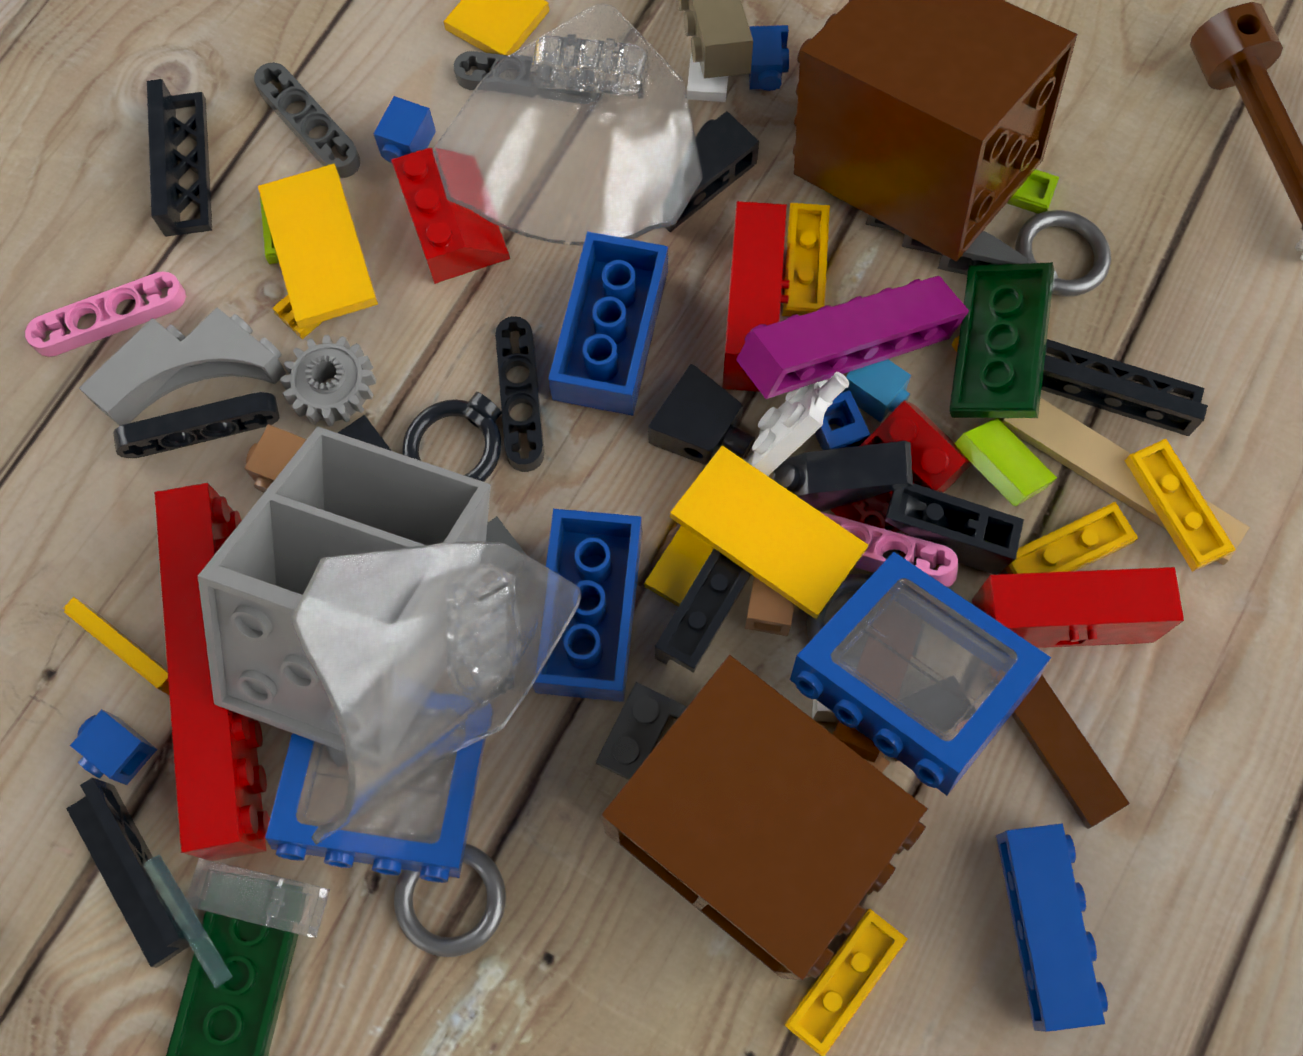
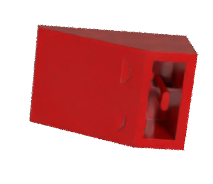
M905 400L860 445L897 441L910 442L913 483L942 493L972 465L942 430L917 406ZM892 491L830 509L838 517L897 533L901 531L885 521Z

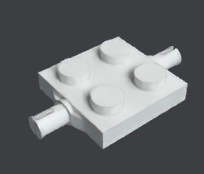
M835 372L829 380L826 379L788 392L786 401L778 409L771 407L758 423L760 428L759 437L753 444V452L744 461L769 476L823 425L824 414L827 408L832 405V401L845 388L849 387L848 379L842 373Z

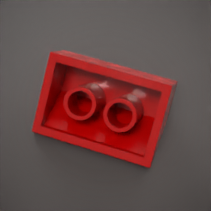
M429 147L391 159L434 284L510 259L508 249L473 158Z

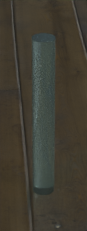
M161 855L155 856L144 863V869L215 989L233 978Z

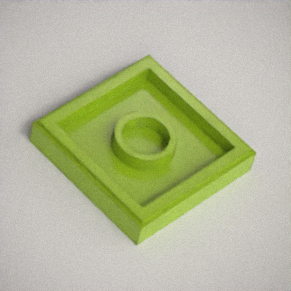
M999 418L963 433L954 443L955 447L1015 507L1045 490L1057 479Z

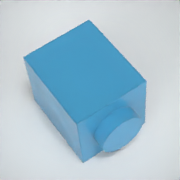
M887 359L850 371L846 376L849 381V387L845 388L841 393L850 390L857 406L881 423L890 411L893 412L904 400L907 401L910 397V393L906 389L912 375Z

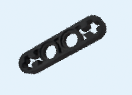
M511 316L498 324L495 333L504 446L509 464L520 472H529L541 465L545 453L535 344L530 324L521 317ZM513 331H519L520 353L513 354L509 339ZM516 366H523L530 371L528 378L520 383L509 381L507 373ZM520 403L528 404L533 408L531 417L524 421H516L510 416L511 409ZM519 433H527L529 447L532 449L529 451V457L525 459L521 458L518 452L521 449Z
M257 392L128 423L116 428L113 436L117 455L124 458H140L267 427L268 424L273 425L280 417L276 396L267 392Z

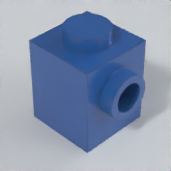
M393 96L373 134L381 157L392 164L391 159L428 148L436 133L430 108Z
M103 709L97 715L88 718L81 725L77 733L78 737L70 745L83 756L78 763L86 771L99 779L105 774L109 779L128 785L157 751L156 747L123 720Z

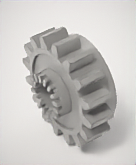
M329 334L324 335L322 344L316 345L315 341L310 338L307 340L308 350L304 352L299 348H295L293 352L297 360L295 362L285 361L283 364L290 374L280 377V381L286 389L283 395L288 403L292 405L296 414L299 417L306 415L311 424L316 425L319 420L326 421L328 426H333L335 421L342 419L347 423L350 421V416L355 412L362 413L364 411L362 405L366 399L373 398L369 388L370 385L376 384V378L373 372L370 371L373 369L368 355L364 356L360 345L356 343L350 347L344 336H341L336 344H333ZM335 378L334 380H331V383L326 382V385H324V382L327 379Z

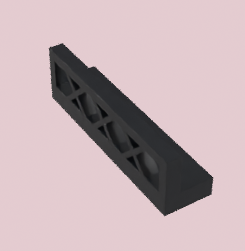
M163 79L147 81L151 216L165 237L212 231L206 98L203 92L171 95ZM195 106V114L185 124L176 119V109ZM190 136L197 141V146L185 157L177 151V147ZM191 169L198 174L199 179L186 190L179 185V179ZM191 202L200 208V219L180 221V213Z
M1047 339L1045 354H1052L1061 357L1063 360L1045 355L1041 390L1185 436H1190L1204 421L1208 405L1202 404L1201 401L1205 388ZM1093 367V368H1096V369H1100V370H1102L1103 372H1100V371H1097V370H1093V369H1090V368ZM1130 380H1135V381L1141 382V383H1143V385L1138 384V383H1135V382H1132V381H1130ZM1170 393H1177L1189 397L1190 400Z
M713 549L655 645V659L667 665L669 660H672L694 673L752 574L716 549Z
M92 777L80 785L85 797L66 809L150 967L158 968L197 942L198 938L115 786Z

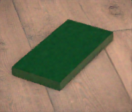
M1053 262L969 266L964 305L969 312L961 322L949 408L952 418H1038L1055 271Z
M216 871L166 1056L269 1055L310 889Z

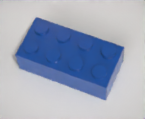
M587 231L548 378L552 400L634 416L668 274V246Z
M553 508L531 675V684L535 693L624 702L643 534L641 516Z

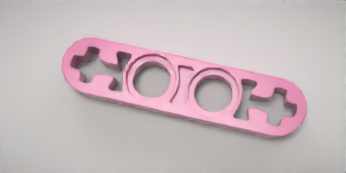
M157 272L32 319L27 325L25 338L42 356H57L143 324L152 318L156 319L172 313L184 304L186 293L176 276L169 272ZM164 287H168V296H166L165 298H161V289H163ZM144 294L147 295L146 299H147L148 302H149L148 305L145 303V301H144L143 298L141 297V296L144 295ZM126 299L135 300V307L130 313L124 315L116 313L120 302ZM89 313L96 314V321L93 326L88 329H78L77 324L82 316ZM64 324H66L68 329L71 331L70 334L65 333L67 329L64 327ZM52 330L53 332L49 334L50 340L44 342L43 340L46 338L45 332Z
M821 512L869 545L866 552L855 565V568L874 573L887 560L882 555L888 550L896 549L906 554L904 559L913 565L915 557H918L915 566L946 587H950L956 581L958 558L951 548ZM937 564L943 565L940 566L938 570H932L936 567Z

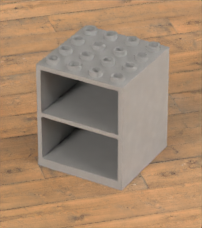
M317 426L198 575L214 705L389 768L480 610L491 484Z

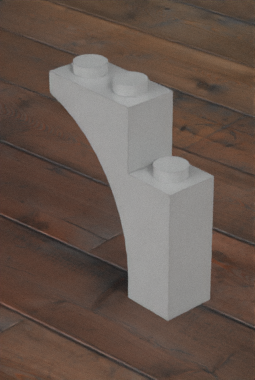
M216 308L187 337L170 324L165 329L152 318L86 380L79 389L119 426L130 423L143 410L161 397L188 384L205 379L230 376L249 377L276 384L280 377L286 374V371L278 360L282 354L270 341L264 337L260 341L256 340L250 335L253 330L242 318L236 314L228 317L219 308Z

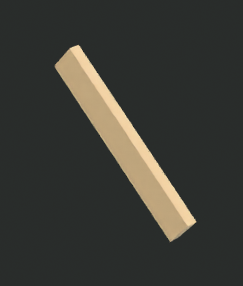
M1041 397L1038 418L1003 419L1002 422L1016 436L1166 529L1124 461L1131 453ZM1205 500L1233 546L1237 549L1250 527ZM1234 552L1217 560V562L1222 565L1226 564Z

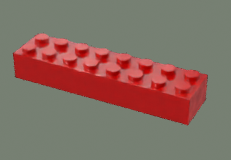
M209 483L157 491L154 494L181 853L209 861H217L267 851L265 837L270 817L268 812L263 810L261 793L266 792L267 778L264 767L258 764L257 748L262 747L263 744L262 730L258 720L254 721L253 718L214 705L198 582L200 572L242 520L239 512L234 511L228 505L226 498L220 496Z

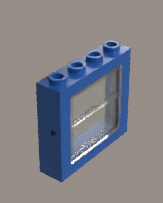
M893 552L797 654L790 681L796 685L797 689L804 696L816 699L831 710L842 724L857 729L872 740L883 754L896 758L914 771L922 783L929 787L937 788L948 796L1038 682L1051 657L896 552Z
M431 694L389 768L292 733L265 837L271 849L277 850L276 856L288 860L303 861L306 855L325 857V864L340 868H352L353 862L371 864L372 871L385 875H400L401 869L420 872L419 877L421 879L431 882L446 883L449 877L460 878L490 720V703Z

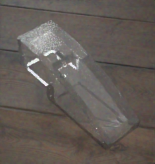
M199 858L184 905L316 938L330 889Z

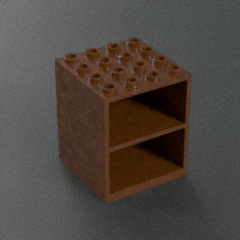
M849 0L837 14H832L827 19L824 27L812 39L809 38L802 44L798 53L799 82L796 87L798 102L797 114L794 119V125L796 126V139L793 147V155L795 156L794 175L957 262L1043 161L1078 34L1005 0Z
M729 654L601 814L605 833L780 978L803 981L806 976L808 978L811 976L816 978L826 967L834 954L828 948L836 935L840 936L842 933L845 935L849 934L865 912V909L859 903L866 893L868 895L873 891L878 893L890 879L896 867L889 863L895 854L899 855L904 849L908 851L919 839L926 828L920 822V819L928 808Z

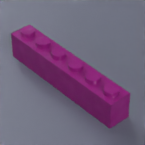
M940 276L925 280L916 279L908 285L894 289L885 288L877 294L863 298L857 296L849 302L832 307L826 305L815 312L801 316L798 314L792 315L784 321L771 325H758L746 335L745 344L736 360L764 398L768 399L829 379L835 372L844 374L948 340L969 310Z

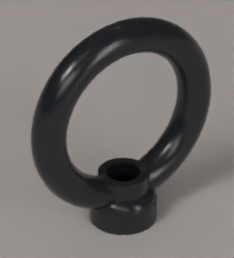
M477 391L469 401L452 399L435 403L420 412L409 425L403 440L402 454L421 461L419 447L426 430L433 423L445 417H465L471 424L482 431L485 447L479 463L464 476L485 482L497 466L501 454V435L495 421L502 414V411L490 399Z

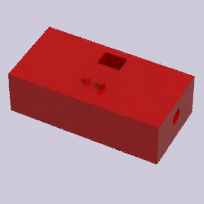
M736 202L723 389L760 392L736 359L745 344L746 335L758 325H771L779 322L781 303L788 304L789 295H781L782 288L789 289L790 280H782L787 204Z
M1175 567L990 575L972 598L974 606L1037 648L1154 643L1184 621Z

